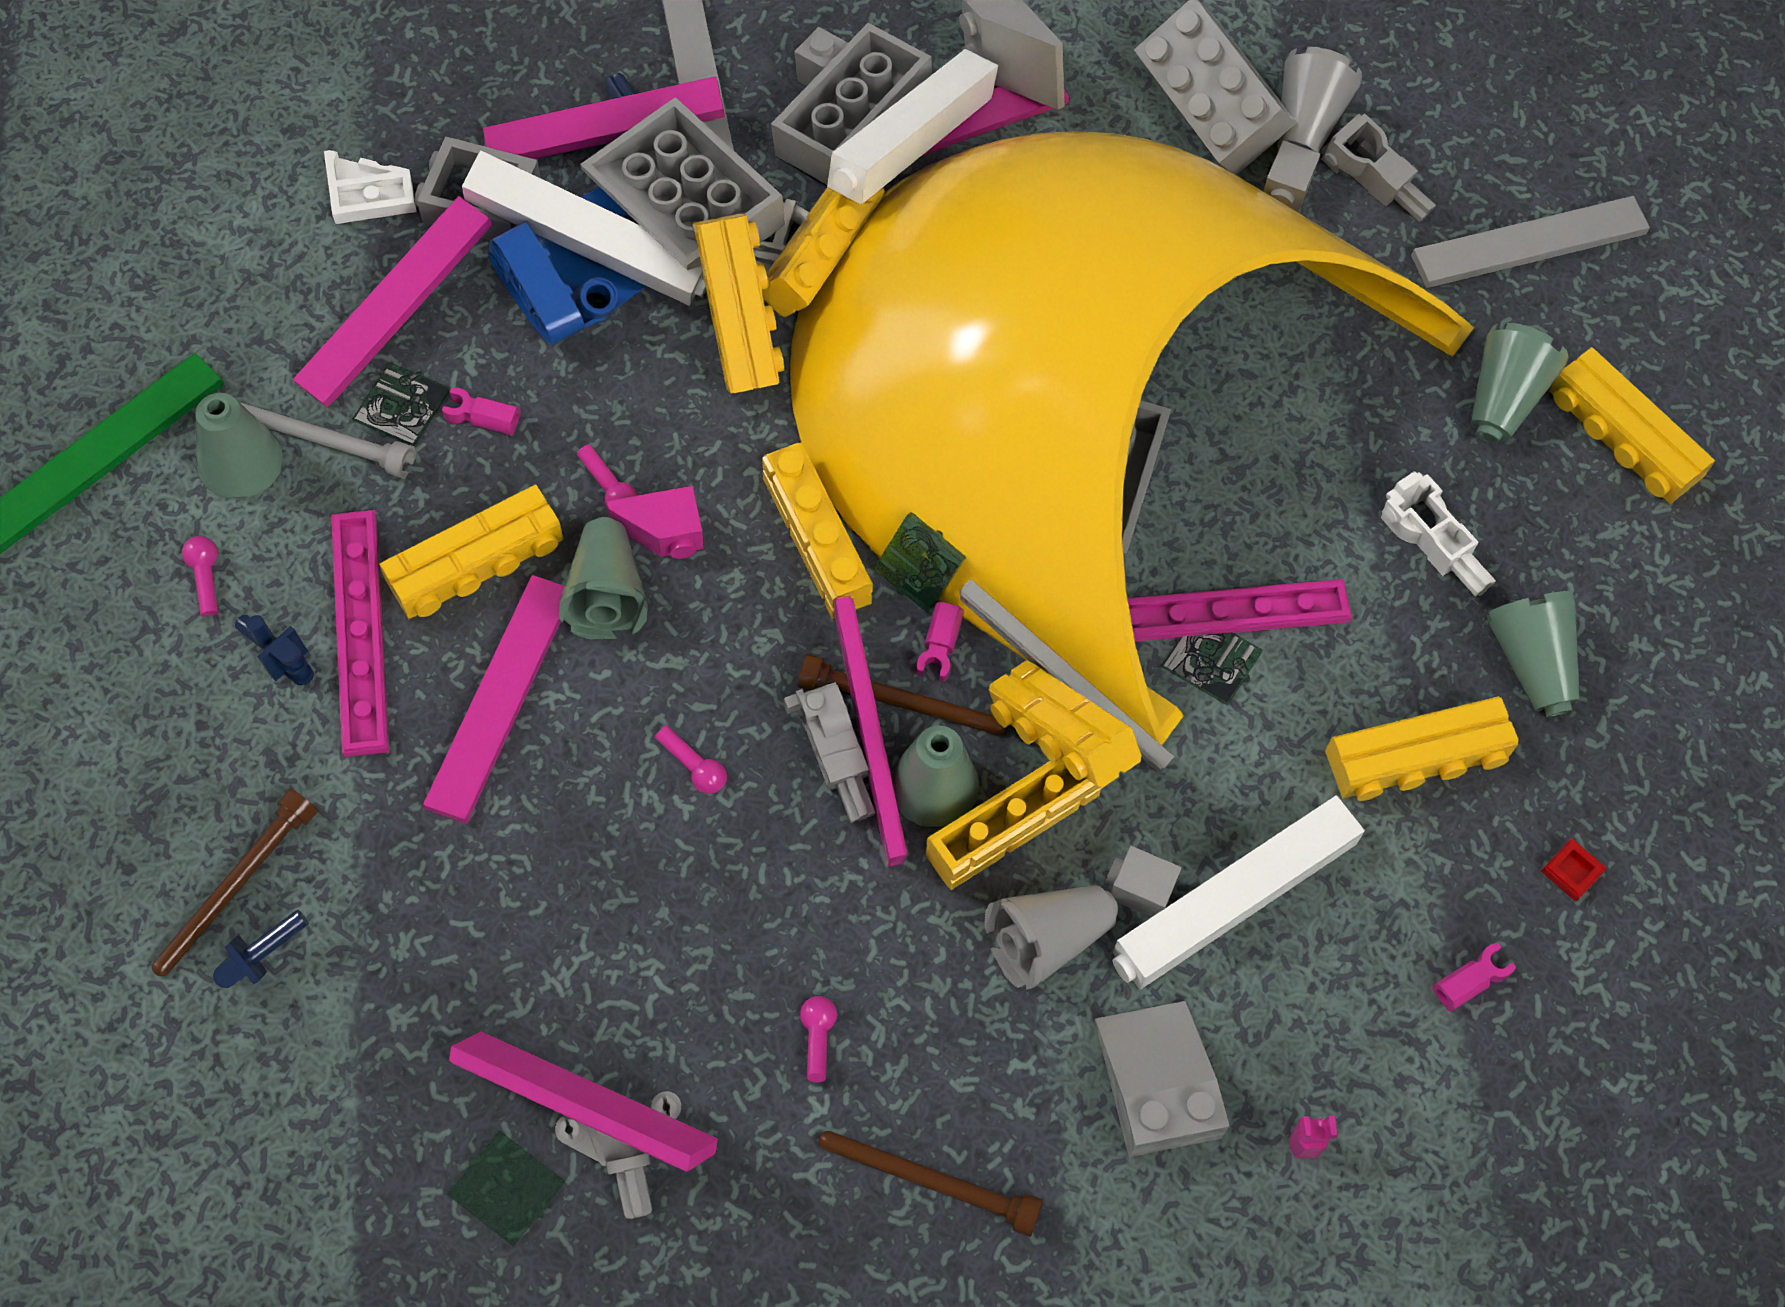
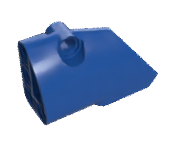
M600 187L581 196V198L638 224ZM527 221L490 240L488 256L497 275L534 329L550 346L592 324L604 322L610 317L611 313L647 287L535 234ZM590 293H599L606 299L607 306L602 309L594 308L588 303L586 296Z

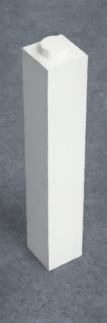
M964 49L832 152L827 187L862 205L992 99L998 65Z
M480 150L462 185L465 201L516 225L527 221L535 234L688 306L691 305L695 295L700 297L704 295L706 286L702 267L699 266L686 270L640 225Z
M1334 796L1118 939L1112 952L1115 956L1112 962L1117 973L1127 983L1133 980L1139 990H1141L1354 847L1365 830L1338 796Z

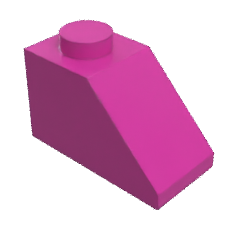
M693 486L607 501L609 517L625 526L628 537L661 557L671 555L672 558L683 559L695 554L696 550L704 549L702 528Z

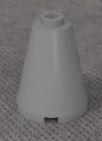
M1307 47L1306 52L1303 54H1296L1297 49H1294L1288 54L1284 63L1281 102L1296 120L1297 124L1278 139L1277 147L1279 150L1284 140L1319 152L1359 89L1362 81V71L1358 67L1357 72L1349 67L1351 61L1349 58L1329 49Z
M1098 885L1002 898L988 905L985 911L986 934L994 931L996 941L1001 949L994 947L990 949L1006 978L1018 988L1027 985V990L1041 984L1111 930L1116 923L1118 906L1113 895Z

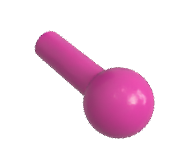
M590 444L577 452V456L606 492L605 504L607 508V501L638 496L636 489L632 485L617 480Z
M194 536L184 544L182 558L186 565L194 570L200 615L204 617L219 614L212 574V566L218 558V549L210 538Z
M667 724L654 736L692 773L691 780L698 791L711 794L718 792L724 787L727 781V772L720 762L713 759L704 760Z
M814 996L806 1000L802 1005L800 1020L803 1026L809 1030L807 1080L819 1083L826 1080L827 1031L836 1023L837 1009L830 999L823 996Z

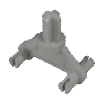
M663 1091L654 1097L651 1108L676 1119L681 1111V1101L675 1093ZM565 1115L562 1116L555 1126L557 1138L562 1143L606 1166L608 1174L615 1173L624 1216L633 1219L651 1213L653 1208L644 1166L651 1164L649 1154Z

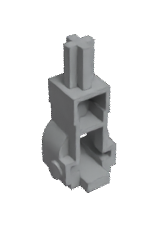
M1365 113L1362 116L1357 114L1320 151L1323 155L1321 160L1336 174L1340 170L1350 174L1368 190L1369 194L1385 206L1395 199L1419 222L1426 218L1436 207L1427 196L1411 183L1418 170L1388 146L1384 131ZM1355 141L1359 142L1360 145L1356 151L1364 158L1351 153L1344 146L1347 142L1351 145Z
M836 682L805 693L801 689L796 691V694L785 697L783 705L787 714L798 712L829 791L835 788L838 789L850 823L875 815L876 812L863 781L864 778H867L869 768L857 741L846 705Z

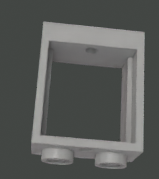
M445 136L440 150L434 151L431 156L429 174L425 183L421 182L415 193V205L419 207L422 222L433 225L454 202L440 198L454 165L471 169L480 150L541 178L538 160ZM475 207L486 215L493 224L482 238L491 240L518 226L482 208Z

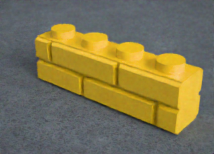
M828 187L807 215V219L802 222L767 272L768 289L762 290L763 299L779 315L785 318L811 303L886 194L883 187L862 205Z
M742 213L693 223L726 389L730 393H738L780 383L778 372L785 370L780 347L772 346L770 331L776 330V320L772 306L764 305L762 290L768 289V280L764 264L756 265L753 248L760 247V239L755 221L748 222L747 215Z
M1592 347L1579 356L1576 361L1574 360L1565 367L1549 390L1560 409L1566 412L1571 411L1583 423L1584 429L1590 437L1602 440L1614 452L1615 459L1621 466L1628 469L1632 468L1644 480L1646 488L1652 495L1663 497L1669 504H1672L1699 482L1716 461Z
M795 443L766 454L762 458L763 480L786 527L790 528V535L821 598L825 599V606L831 618H835V599L851 596V599L854 600L855 610L872 604L871 593L873 583L803 444Z
M535 484L379 563L385 581L409 620L417 615L419 617L432 615L441 607L442 602L456 595L465 597L474 593L480 587L481 582L494 575L503 577L513 573L519 567L520 562L533 555L543 557L550 554L557 548L558 543L563 540V535L558 518Z
M1026 660L1012 669L1010 676L1005 674L990 684L988 690L993 700L990 709L997 722L1004 728L1009 725L1013 726L1026 744L1037 743L1050 761L1055 762L1059 759L1064 762L1069 772L1077 780L1085 777L1096 786L1103 788L1117 779L1120 771L1125 773L1141 762L1142 755L1133 729L1034 663Z
M1498 696L1334 736L1327 745L1325 753L1342 798L1356 796L1358 801H1366L1381 795L1384 788L1398 785L1400 790L1405 791L1422 785L1426 781L1425 778L1440 775L1442 780H1450L1465 774L1469 767L1481 764L1484 770L1500 767L1509 761V756L1518 745V737L1512 722L1508 720L1509 715L1503 700Z
M1061 760L1049 761L928 837L925 854L947 887L953 890L1003 858L1006 851L1011 853L1077 811L1080 805L1085 806L1099 797L1101 787L1096 786L1085 777L1081 780L1074 778Z

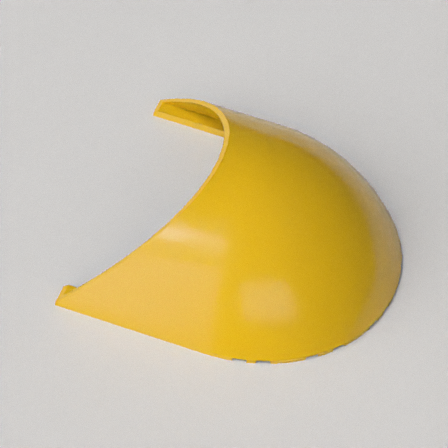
M1077 131L1036 133L1005 138L976 146L930 164L885 191L886 194L811 303L799 310L792 338L790 360L792 408L799 437L832 504L841 514L842 519L850 530H853L879 559L883 561L887 557L897 567H905L909 571V577L915 573H920L917 568L891 548L894 544L922 568L921 564L924 560L918 559L914 554L907 552L901 541L905 530L909 529L905 525L913 514L964 556V559L937 598L939 602L961 607L964 611V619L1025 660H1028L960 601V590L971 579L1162 746L1184 715L1177 706L1148 688L1135 645L1126 592L1122 542L1123 488L1130 437L1143 391L1160 353L1180 323L1210 293L1235 277L1270 264L1296 261L1452 357L1473 331L1474 327L1443 301L1396 271L1237 175L1207 159L1177 147L1144 138L1114 133ZM921 540L910 546L909 549L919 558L924 556L923 558L925 559L928 556L932 561L929 555L930 552H928L929 548ZM936 554L935 558L939 564L938 566L942 567L943 561L941 560L940 556ZM900 568L899 572H901L899 574L902 576H904L905 573L903 572L904 568ZM938 569L928 571V575L938 573ZM923 571L921 574V576L924 578L926 575L925 571ZM934 576V581H939V579L936 576ZM929 579L924 582L923 588L929 585L934 587L937 585Z

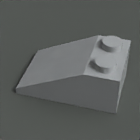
M962 0V14L959 16L965 41L962 51L964 49L969 50L998 65L994 85L1057 110L1065 107L1063 43L1022 0Z
M1186 1001L1095 1018L1129 1157L1222 1138L1230 1127L1217 1078Z

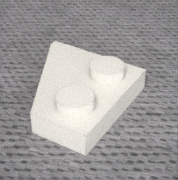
M324 151L332 215L335 224L417 212L409 169L393 165L382 166L376 161L360 158L357 163L339 158L338 153L335 151Z

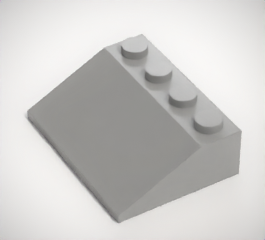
M676 97L580 164L581 170L686 270L701 266L693 227L695 222L743 213L747 215L748 222L755 221L760 243L785 225L782 194Z

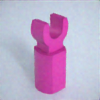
M461 388L450 389L451 400L462 405L458 408L443 406L442 413L445 420L454 424L470 421L473 426L513 436L521 416L519 407L480 396L476 399L471 398L469 393Z
M944 602L936 603L924 643L925 648L928 650L923 652L917 661L916 670L918 676H923L926 665L936 663L941 667L939 681L945 682L948 678L950 660L947 654L951 655L955 648L964 615L961 607Z
M1499 943L1486 947L1480 954L1478 962L1469 961L1433 985L1432 990L1449 1012L1454 1011L1489 988L1490 981L1502 982L1514 972L1516 968L1514 963L1509 964L1503 969L1497 968L1492 964L1491 957L1501 948Z
M1305 1116L1299 1119V1123L1293 1129L1289 1139L1291 1152L1297 1159L1317 1158L1326 1149L1329 1141L1338 1137L1336 1116H1328L1326 1119H1310V1116Z

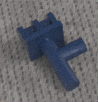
M242 615L236 620L235 628L264 650L257 657L274 681H277L285 674L296 685H306L311 682L314 677V671L304 657L308 650L294 628L290 626L276 638L264 619L259 615L252 617Z
M296 910L276 926L269 928L249 946L240 935L233 938L224 947L230 956L214 971L213 979L219 987L229 988L246 975L253 984L260 981L267 973V970L260 961L309 925L303 913Z

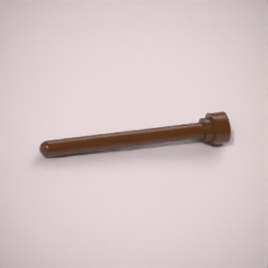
M806 654L797 688L811 691L836 682L840 691L850 693L845 673L831 670L832 665L824 663V658ZM871 681L876 701L996 735H1001L1007 730V727H1002L991 714Z
M288 789L277 802L280 807L275 814L278 817L153 962L152 971L155 975L166 976L287 833L292 828L297 830L301 824L306 826L318 812L312 803L295 790Z
M825 1131L819 1136V1145L824 1150L1006 1217V1223L1014 1225L1013 1231L1029 1237L1032 1236L1044 1199L1025 1193L1024 1197L1014 1194L1013 1198L832 1131Z

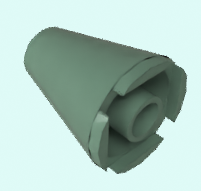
M1507 323L1505 329L1497 330L1498 324H1495L1486 336L1470 423L1471 427L1476 431L1475 435L1484 442L1498 444L1500 441L1510 440L1567 364L1569 359L1567 350L1562 346L1560 352L1551 346L1554 338L1535 328L1517 323Z
M214 393L202 399L196 408V468L204 485L210 491L225 498L250 497L270 487L281 472L283 459L282 448L276 436L233 396L226 393Z
M609 517L597 518L584 526L559 600V619L562 624L564 620L570 624V631L577 636L587 639H617L612 631L629 630L632 628V634H634L647 621L648 605L626 528L619 521Z
M1573 591L1544 594L1545 599L1530 601L1529 598L1518 600L1493 609L1487 615L1488 624L1535 711L1545 710L1546 717L1573 711L1571 703L1579 701L1576 600Z
M937 725L924 730L897 760L891 772L898 810L906 819L920 826H947L971 811L978 798L979 778L977 771L960 736L953 729L946 726Z

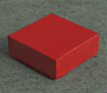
M1571 838L1541 872L1577 902L1607 868Z

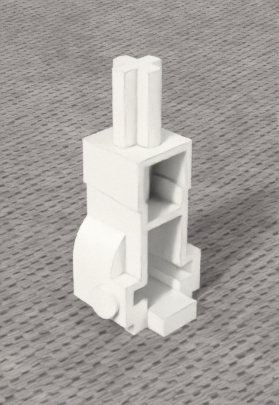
M1414 471L1397 482L1395 488L1386 494L1388 500L1382 510L1381 519L1400 539L1417 544L1442 576L1452 570L1475 597L1481 596L1489 587L1494 585L1496 580L1472 555L1479 542L1446 509V505L1440 496L1443 491L1428 474L1423 477L1420 472L1416 473ZM1423 501L1435 516V526L1430 529L1410 507L1411 505H1416Z

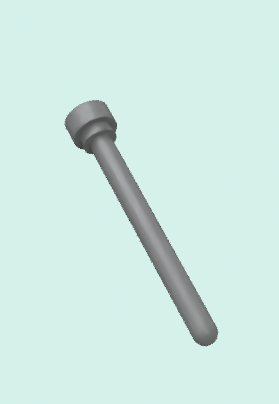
M241 403L268 429L379 462V466L392 476L405 479L408 472L402 471L404 462L412 465L416 458L415 447L395 441L393 444L386 443L382 446Z

